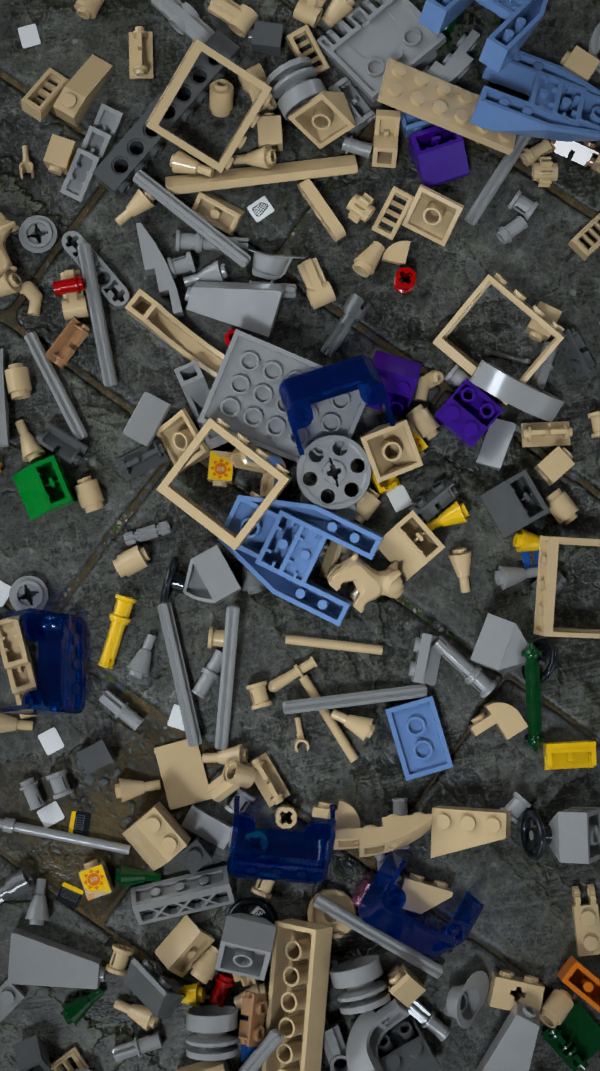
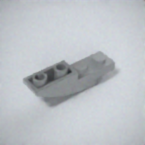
M473 29L468 36L464 34L456 45L458 48L454 54L450 52L442 64L435 61L431 67L427 65L422 72L455 85L472 66L473 58L469 54L478 44L480 34Z

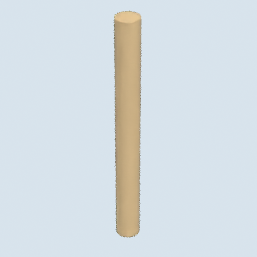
M286 634L285 644L376 655H382L383 645Z
M307 674L299 679L310 698L321 697ZM318 710L349 761L352 763L359 758L337 721L330 718V710Z

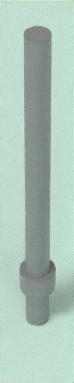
M0 818V829L3 832L13 834L15 831L126 855L130 853L131 845L16 822L14 818Z

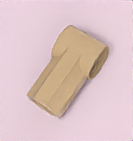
M211 0L208 7V12L227 23L228 27L235 34L243 38L246 37L249 29L253 27L258 19V14L252 8L244 4L240 6L232 0Z
M299 0L292 17L315 28L322 16L323 7L327 0Z
M260 63L245 69L266 83L267 77ZM238 75L243 90L249 94L253 104L261 89ZM273 96L266 107L261 106L258 115L270 113L277 108Z
M310 258L297 265L313 310L336 301L333 289L329 281H326L317 258Z
M65 270L60 273L61 280L74 278L76 274L77 276H82L80 270ZM81 291V294L77 292L63 294L61 302L65 320H70L73 317L77 319L90 316L87 297L84 295V291Z
M234 760L227 762L222 774L207 785L208 794L214 801L221 802L238 788L247 789L251 787L256 777L255 769Z

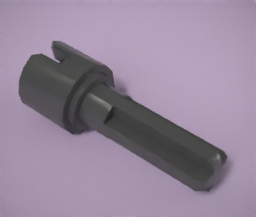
M352 292L341 308L343 310L342 317L325 341L320 352L326 357L332 358L354 323L361 322L372 305L364 302L362 297Z
M23 867L5 878L4 884L0 886V903L10 897L18 899L34 890L36 886L35 881L28 869Z

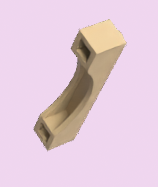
M139 288L125 306L127 313L190 362L196 360L200 369L215 380L225 355L192 332L156 300Z

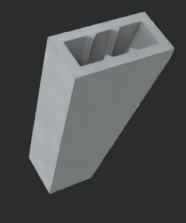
M197 281L192 287L187 289L185 301H188L186 310L269 337L273 331L286 286L282 284Z
M15 928L11 933L7 984L98 989L101 982L105 981L106 967L102 966L101 958L22 929Z
M517 1001L475 1071H529L540 1027V1013L532 1006L523 1005Z

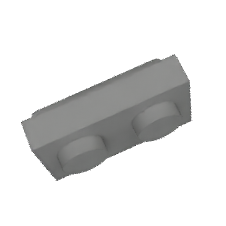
M420 633V637H415L413 651L416 652L415 662L411 661L408 676H412V682L433 686L436 684L441 655L431 645L434 644L433 642L438 636Z

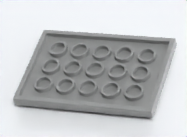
M236 329L198 421L205 424L209 418L217 420L220 417L223 421L230 424L228 428L234 434L240 432L250 440L249 443L298 463L305 448L318 438L328 435H339L351 439L373 387ZM336 442L333 445V452L338 456L345 454L346 445L343 442ZM313 448L309 452V458L313 462H320L323 458V452L318 448ZM329 458L331 466L327 475L334 478L338 469L332 466L331 459Z

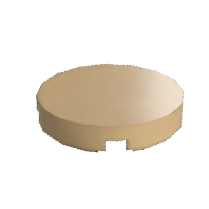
M335 888L324 889L315 894L309 903L307 910L308 922L332 926V939H338L347 934L351 928L315 908L313 905L314 899L318 894H321L356 915L355 904L351 897L342 890Z

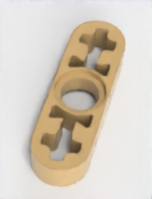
M308 178L297 184L302 196L332 239L337 242L346 236L343 226L312 181Z

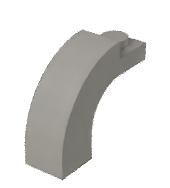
M194 360L174 369L201 430L205 424L199 422L198 419L210 390L197 361ZM213 429L205 439L209 450L228 442Z
M393 999L384 1004L379 1010L376 1008L360 1014L350 1031L346 1046V1062L349 1071H383L378 1058V1046L382 1037L389 1029L410 1015L405 1005Z

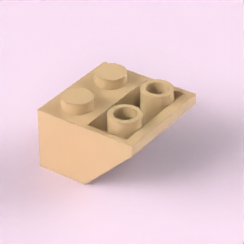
M412 510L384 535L379 551L390 563L394 561L398 563V570H400L402 577L407 581L441 552L445 546Z

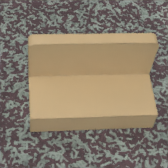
M185 915L155 950V954L169 971L183 978L215 939L211 934L199 928L190 916Z

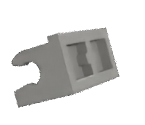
M347 76L328 88V91L344 93L356 123L355 127L352 128L355 133H358L375 120L376 113L369 108L352 86Z

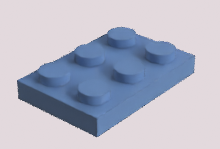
M432 695L385 709L406 781L453 767Z

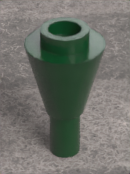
M122 863L120 868H115V883H119L120 888L144 883L145 881H161V871H145Z
M99 986L98 989L93 990L87 996L84 995L63 1004L64 1010L60 1013L69 1025L72 1022L77 1025L92 1007V1004L105 993Z

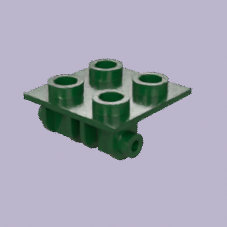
M578 1001L574 1004L561 1025H557L555 1028L548 1027L541 1033L543 1038L572 1071L577 1069L585 1070L589 1065L586 1061L600 1050V1026Z

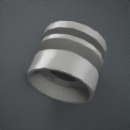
M298 57L282 64L266 79V84L272 87L271 93L273 98L279 99L277 105L285 120L290 121L288 119L290 113L322 91H327L322 80L316 78L317 71L309 57Z
M379 955L356 957L341 962L329 969L333 987L345 989L336 995L337 1001L342 1002L339 1005L341 1014L353 1015L369 1012L391 1000L389 991L385 990L387 988L386 981L375 980L383 974Z
M218 1004L200 1005L199 1008L191 1007L187 1009L186 1029L195 1033L186 1037V1043L189 1045L186 1048V1056L202 1061H218L237 1056L239 1046L235 1043L238 1042V1035L228 1031L238 1028V1008L230 1005L219 1007Z

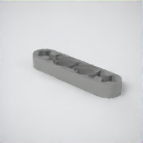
M68 231L62 237V246L81 269L79 255H77L78 252L73 246L68 247V240L70 238L73 240L78 238L76 241L78 245L87 243V241L78 232ZM92 248L97 278L101 273H108L111 278L108 284H99L100 292L113 307L118 309L125 308L131 300L127 288ZM114 286L119 294L124 292V301H113L116 297L109 289Z

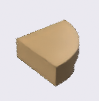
M399 241L392 244L384 252L381 261L405 266L411 241Z

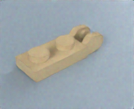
M593 884L587 885L586 890L589 903L581 904L579 887L572 886V913L577 955L579 957L600 954V918Z

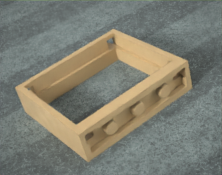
M195 38L145 125L222 173L224 169L228 170L234 161L232 155L236 148L241 149L247 139L245 133L249 126L253 128L260 117L257 113L261 106L266 107L273 95L270 93L272 87ZM201 51L261 89L219 161H216L159 125Z
M490 273L432 343L473 376L479 364L447 337L490 285H493L555 337L519 379L526 383L565 338L566 335L562 333L565 329L553 320L550 323L545 319L544 315L546 313L534 304L531 307L526 303L527 297L519 290L515 289L512 291L506 286L508 281L500 274L496 273L494 276Z
M220 417L217 420L209 418L156 490L232 549L237 550L292 478L288 475L290 471L282 464L277 463L275 465L269 461L270 455L259 447L255 450L248 444L250 440L240 432L234 434L228 429L230 424L226 421H223ZM212 429L279 480L238 535L172 485L173 481Z
M540 535L533 634L546 637L600 639V629L553 627L559 544L600 547V539Z

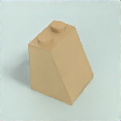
M160 801L122 833L153 871L173 859L191 840V837Z

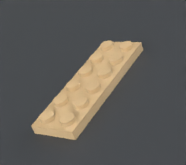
M389 58L385 66L377 99L378 102L507 155H510L514 150L515 134L494 132L470 123L479 95Z

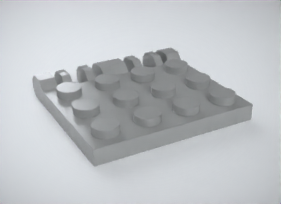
M364 0L362 6L366 12L360 6H357L345 16L347 23L343 20L337 23L339 30L345 36L340 38L332 29H329L326 32V36L322 35L316 40L322 53L328 56L372 102L378 99L385 66L389 58L416 68L446 43V36L442 32L438 35L419 23L421 12L409 0H376L381 5L379 8H376L369 0Z

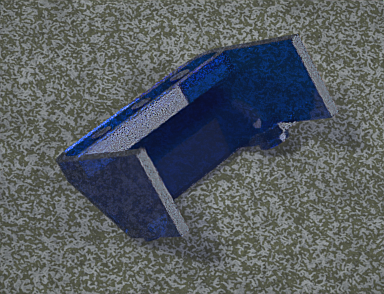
M358 355L286 378L280 383L278 389L297 453L300 456L304 455V451L297 430L311 424L313 420L311 404L359 390L360 397L366 404H381L387 425L391 427L396 425L384 385L370 357Z
M32 608L4 613V618L23 621L25 637L29 641L38 642L37 690L25 692L22 697V705L2 707V713L24 715L81 713L86 704V623L83 618L77 615Z
M235 795L227 859V872L230 875L240 878L319 884L326 880L335 840V805L330 804L327 821H311L306 825L305 832L256 828V820L253 816L247 813H239L240 796Z
M390 851L359 904L358 914L360 918L370 926L431 958L438 957L463 943L485 905L471 893L467 892L452 920L444 925L440 933L404 914L401 910L406 902V894L402 888L395 885V882L407 862L395 851Z

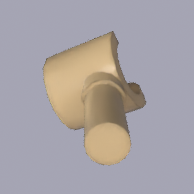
M24 145L22 146L23 160L19 164L20 177L23 179L24 173H31L33 179L35 176L34 166L29 160L28 146Z
M296 717L297 739L294 742V748L298 753V743L304 742L308 751L309 742L304 737L301 717Z

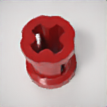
M400 268L396 272L393 281L395 290L402 294L411 292L416 282L415 271L411 268ZM401 277L404 279L409 278V283H401Z

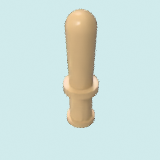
M310 656L308 660L300 665H293V669L271 680L268 683V690L277 692L300 676L302 678L305 672L313 667H317V663Z

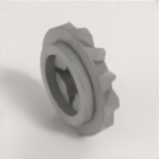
M35 215L27 218L21 224L19 240L22 246L31 253L43 254L48 250H52L53 245L57 242L58 231L49 218ZM36 226L40 229L41 233H46L41 236V243L36 238H32V235L36 234Z
M21 577L10 588V603L21 614H36L44 609L49 599L48 588L37 577ZM26 585L31 592H39L32 597L33 605L28 599H20L26 594Z

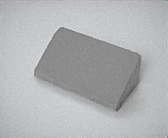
M144 392L123 434L149 448L171 405L148 392Z
M496 419L487 430L476 463L499 471L517 424Z
M194 804L181 825L223 850L236 829Z

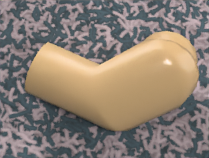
M30 281L22 282V289L19 293L25 295L30 301L28 314L40 316L42 293L34 283Z
M432 370L421 376L418 380L415 400L426 402L429 389L443 382V373Z

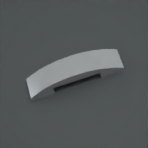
M481 360L470 379V382L500 400L549 422L554 420L564 403L562 399L544 390L540 391L506 374L502 369L484 360Z

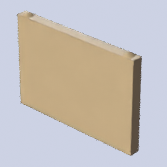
M187 739L154 748L170 810L212 799L207 792V785L209 783L199 745L188 746Z

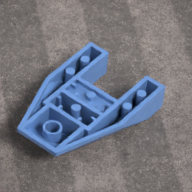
M548 0L425 1L419 23L438 35L474 1H477L478 4L503 18L505 21L487 38L479 58L480 62L497 73H500L513 59L542 20Z
M520 50L500 73L485 65L482 75L483 79L528 95L529 100L527 102L484 85L474 106L470 123L494 132L563 142L600 141V90L562 66Z
M238 495L224 525L238 535L265 498ZM275 500L239 549L234 550L218 538V540L274 595L340 626L353 601L308 580L327 539L372 560L381 545L384 535L314 504Z

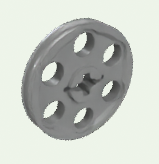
M328 435L316 439L302 452L297 463V482L303 495L314 505L329 510L343 509L356 503L366 492L371 479V466L367 454L355 441L344 436ZM336 442H343L346 445L347 451L344 455L338 456L333 452V445ZM318 448L323 452V458L320 462L311 461L309 458L311 449ZM329 458L331 459L332 466L335 469H340L336 479L338 487L333 477L327 475L331 466ZM354 459L363 461L364 469L362 472L355 473L351 470L350 464ZM312 472L316 475L317 482L315 485L307 486L304 484L303 476L305 473ZM354 483L357 485L358 493L356 496L349 497L345 494L344 488L346 484ZM325 489L331 490L335 495L333 502L329 504L321 500V493Z

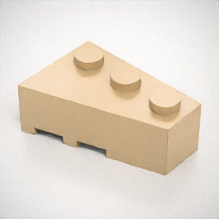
M440 805L433 807L431 858L506 839L511 836L512 810Z

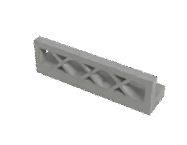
M227 865L195 872L193 875L187 874L130 888L132 908L139 926L235 903ZM227 892L228 895L219 898L215 897L216 894ZM193 899H202V901L198 903L190 902ZM171 904L178 905L176 908H166L168 905ZM146 910H152V911H154V912L151 913V914H147V915H143V916H142V914H141L142 911H146Z

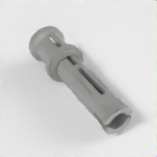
M176 230V252H179L180 249L195 250L196 253H200L202 250L220 251L197 232L185 233L181 232V230ZM227 237L248 253V237Z
M442 635L433 642L434 644L431 647L464 676L463 679L466 684H471L480 692V697L485 698L494 690L497 682L487 677L482 672L480 666H474Z

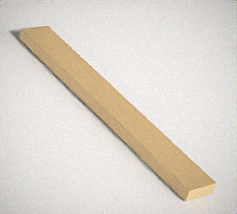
M355 154L277 163L273 165L271 170L252 166L223 170L222 173L214 171L212 177L199 173L165 177V187L173 195L308 178L358 173V166Z

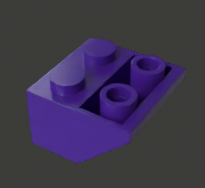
M439 126L409 135L408 150L422 185L431 188L470 174L464 141L461 135Z
M376 350L366 381V385L373 388L365 406L406 418L422 364Z
M466 378L435 414L434 418L470 450L504 409Z

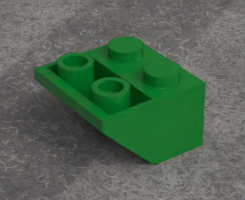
M54 455L30 464L12 476L30 521L76 503L59 459Z

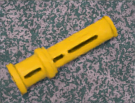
M121 594L115 595L117 601L113 613L109 615L111 624L100 661L98 662L99 666L109 667V669L114 668L125 626L131 622L129 618L133 604L137 602V599Z

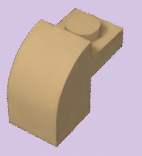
M376 109L372 167L396 168L401 111Z
M490 702L483 705L488 714L484 715V713L477 715L471 719L473 724L468 726L472 734L477 736L493 725H496L506 740L528 727L519 711L503 702Z
M338 798L337 808H334L333 803L319 801L318 805L313 804L312 817L335 820L334 830H338L341 827L360 828L358 813L346 800Z

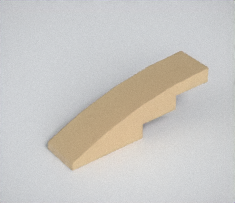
M16 615L0 620V652L4 668L8 673L12 694L15 695L20 719L24 720L44 714L46 711L19 618Z

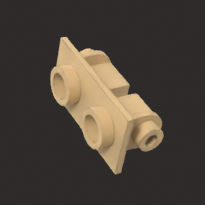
M136 26L135 31L129 32L130 79H154L153 32L144 31L142 26Z
M569 421L521 423L522 447L571 445L570 437L573 435V430L570 427Z
M266 752L245 764L255 769L256 777L254 782L269 808L279 804L291 795Z

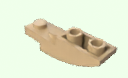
M416 812L406 816L391 814L387 817H382L381 827L375 825H367L363 828L355 829L341 827L338 830H333V850L358 848L359 858L388 853L412 843L431 829L432 814H425L423 812Z

